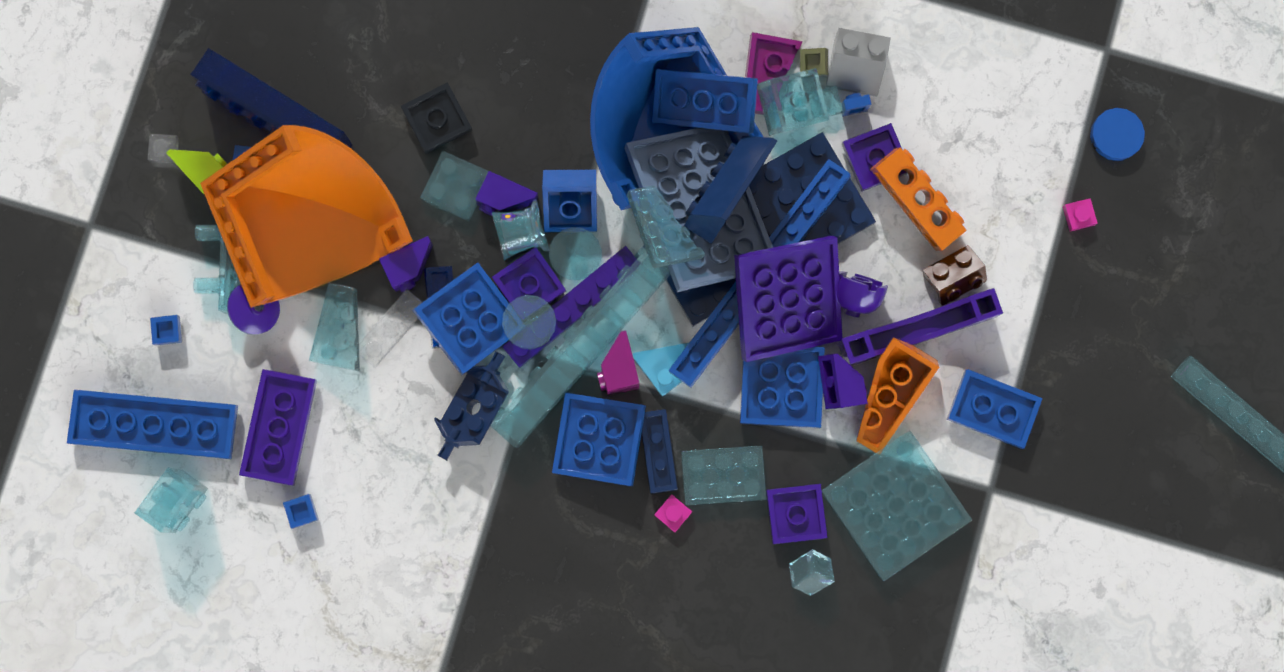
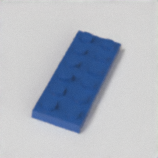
M74 390L67 444L232 459L238 405Z

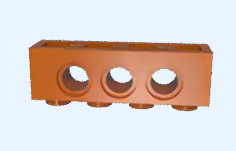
M901 147L893 149L870 170L935 251H943L967 231L962 225L965 222L956 211L952 212L946 205L948 200L939 190L935 191L929 184L931 179L922 169L919 171L913 164L915 159L906 149L902 150ZM901 170L906 171L909 175V180L905 185L898 179ZM918 191H922L925 195V202L922 205H919L915 200V195ZM935 211L939 212L942 216V221L938 226L932 222V215Z

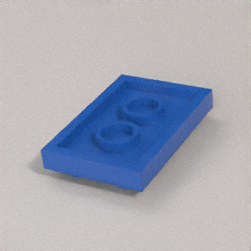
M966 369L946 420L1024 449L1043 398Z

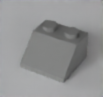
M839 28L834 39L826 87L877 97L887 62L891 37Z

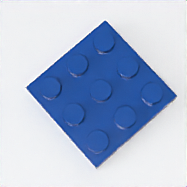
M476 263L412 310L461 376L526 328V325L479 263Z
M811 347L750 362L743 360L740 424L821 428L823 388L818 356L825 354V347Z
M565 393L552 473L633 486L646 406Z

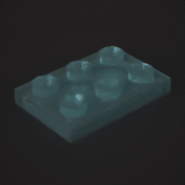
M762 446L681 451L685 506L766 500Z

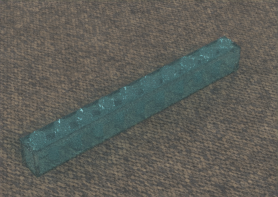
M656 233L652 236L654 241L648 247L643 245L634 257L637 260L632 266L626 265L619 272L617 283L613 287L608 285L599 296L601 301L595 308L591 305L583 313L581 324L577 328L572 326L563 337L566 341L559 348L555 346L545 358L548 361L542 368L537 366L528 376L530 382L524 388L520 386L510 397L512 402L506 409L504 407L499 409L491 427L513 447L519 448L564 397L565 393L572 388L671 275Z

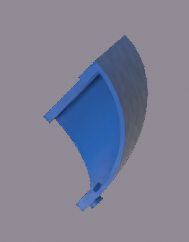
M699 27L629 33L611 52L598 76L591 103L590 128L592 146L600 173L612 194L613 201L619 206L620 210L645 204L624 149L626 143L697 128L652 123L656 69L727 75ZM755 122L753 133L728 131L731 141L736 145L742 136L763 137Z

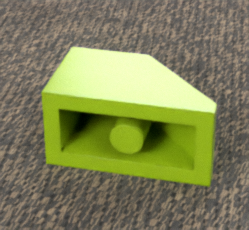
M172 149L166 152L203 194L200 183L227 165L218 153L213 156L210 152Z

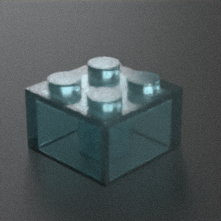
M816 68L769 79L757 84L769 136L829 120Z
M168 467L134 513L162 533L182 531L190 521L188 516L194 508L198 509L207 497L205 492L208 488L185 471Z

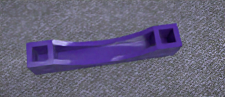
M992 288L934 310L842 338L837 343L842 358L853 366L880 357L893 337L911 345H916L997 318L1003 314V310L996 291Z

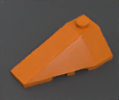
M893 337L878 359L867 399L868 404L865 406L856 441L880 455L940 368L938 360L916 346Z

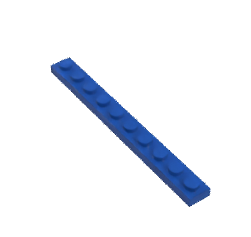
M828 159L769 237L772 246L778 247L802 242L849 180L851 173ZM736 282L668 370L670 374L690 388H692L739 325Z

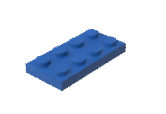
M656 69L652 123L753 133L758 78Z

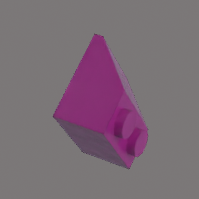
M626 330L620 332L601 364L602 372L597 373L601 391L606 390L608 396L639 389L640 383Z

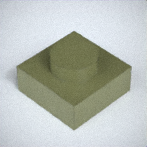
M827 48L800 49V76L828 75Z

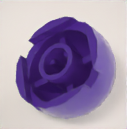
M839 271L840 281L837 297L841 307L845 308L844 313L846 315L859 318L861 313L870 314L880 307L887 293V285L882 286L883 282L860 274H855V276L849 278L846 277L848 272Z

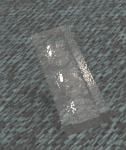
M406 289L354 348V351L376 368L418 320V317L412 310L423 302Z

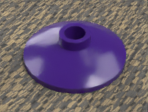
M240 284L234 288L228 298L227 312L231 322L237 329L247 334L258 335L269 331L276 324L280 314V304L278 300L260 305V311H256L254 307L250 308Z

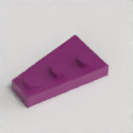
M755 32L751 33L745 77L758 78L756 114L767 115L782 86L781 84L803 41Z

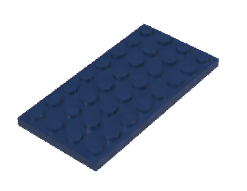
M823 132L762 165L749 185L769 237L828 159L845 169ZM849 178L803 241L834 236L837 237L838 244L876 223L875 218L851 178ZM652 227L641 233L640 237L692 327L708 319L736 282V278L677 292L654 228Z

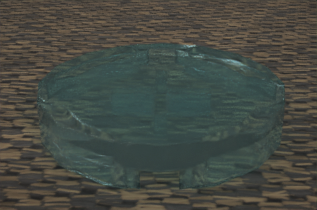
M571 227L562 230L554 237L549 247V259L552 268L560 276L568 280L587 278L598 268L601 262L602 249L598 239L591 232L583 228Z
M525 295L516 298L508 304L503 313L502 326L505 335L512 344L523 349H535L546 344L555 332L556 317L553 308L547 301L538 296Z

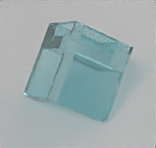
M813 549L789 565L792 587L808 595H813L835 582L831 558Z

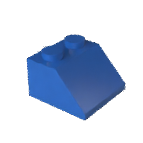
M543 170L544 232H597L596 170Z

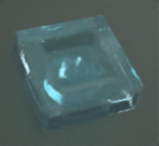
M837 86L810 93L816 119L842 113L843 110Z

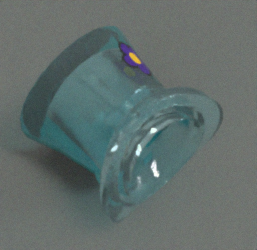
M537 199L533 200L531 208H526L525 211L492 212L504 261L532 247H541L545 252L550 251L541 225Z

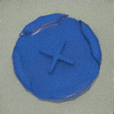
M1113 108L1106 110L1095 119L1091 127L1090 138L1099 155L1108 160L1121 161L1130 158L1140 150L1144 142L1145 131L1141 120L1136 114L1127 109Z

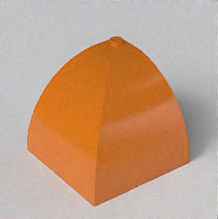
M283 125L200 183L250 308L282 300L338 280L379 261V258L399 250L413 241L396 201L372 167L341 141L312 128Z

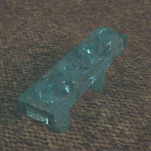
M196 225V240L220 241V268L218 278H194V292L196 294L218 293V310L228 314V298L234 288L237 287L238 275L218 226Z

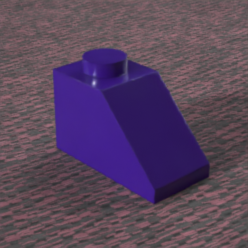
M488 171L475 200L477 205L480 206V211L493 216V212H513L535 204L538 200V194L533 190Z
M428 236L379 258L395 291H408L416 286L415 282L421 279L433 246Z
M838 353L818 356L825 409L868 404L864 377Z

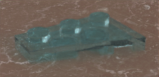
M655 186L629 190L627 198L652 268L698 260L705 256L700 246L697 248L689 236L691 234L685 226L682 227L673 216L674 211Z
M333 283L328 284L309 361L360 372L357 289Z

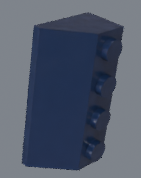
M742 136L737 145L732 142L724 154L728 159L724 164L719 161L711 176L715 177L712 183L706 181L698 193L702 197L697 203L693 200L685 215L689 218L684 227L712 244L776 145L777 140L767 137Z

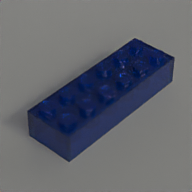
M210 48L207 49L190 74L197 81L195 86L202 90L205 96L213 101H216L218 98L226 109L236 115L240 112L241 115L247 118V122L258 129L262 126L269 132V135L283 125L303 126L326 133L349 148L352 147V143L344 131Z

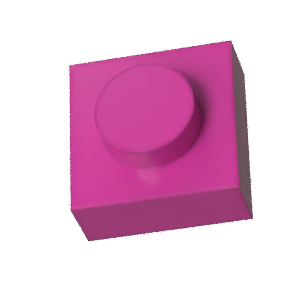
M1091 198L1063 206L1070 232L1098 224Z
M671 494L654 516L673 532H676L692 511Z

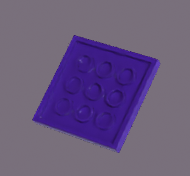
M827 236L734 255L742 360L750 362L838 342L843 338L841 305L837 297L840 281L837 237Z

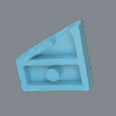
M689 343L632 354L634 361L662 397L682 383L670 374L668 370Z

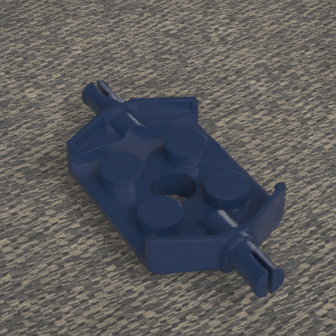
M495 351L494 356L486 367L476 366L468 370L442 419L434 418L442 436L445 438V443L437 454L442 459L447 461L454 447L480 445L505 401L509 390L500 377V372L497 371L505 358L501 353ZM480 403V410L472 415L473 406Z

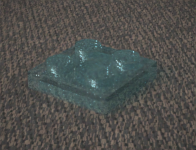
M442 151L420 198L431 205L470 221L477 206L475 198L488 171Z

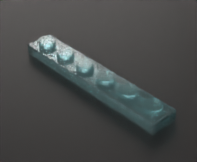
M1188 356L1171 377L1284 472V434L1196 359Z

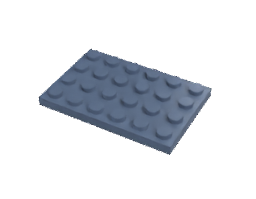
M696 128L628 142L624 147L677 292L736 278L734 255L773 248L750 187L747 188L712 244L684 227L689 218L685 215L693 200L697 203L702 197L698 193L706 181L712 183L715 177L711 176L719 161L724 164L728 159L724 156L732 143L728 131Z

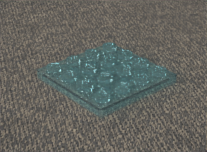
M910 430L821 490L825 499L882 581L887 580L972 521L965 508Z

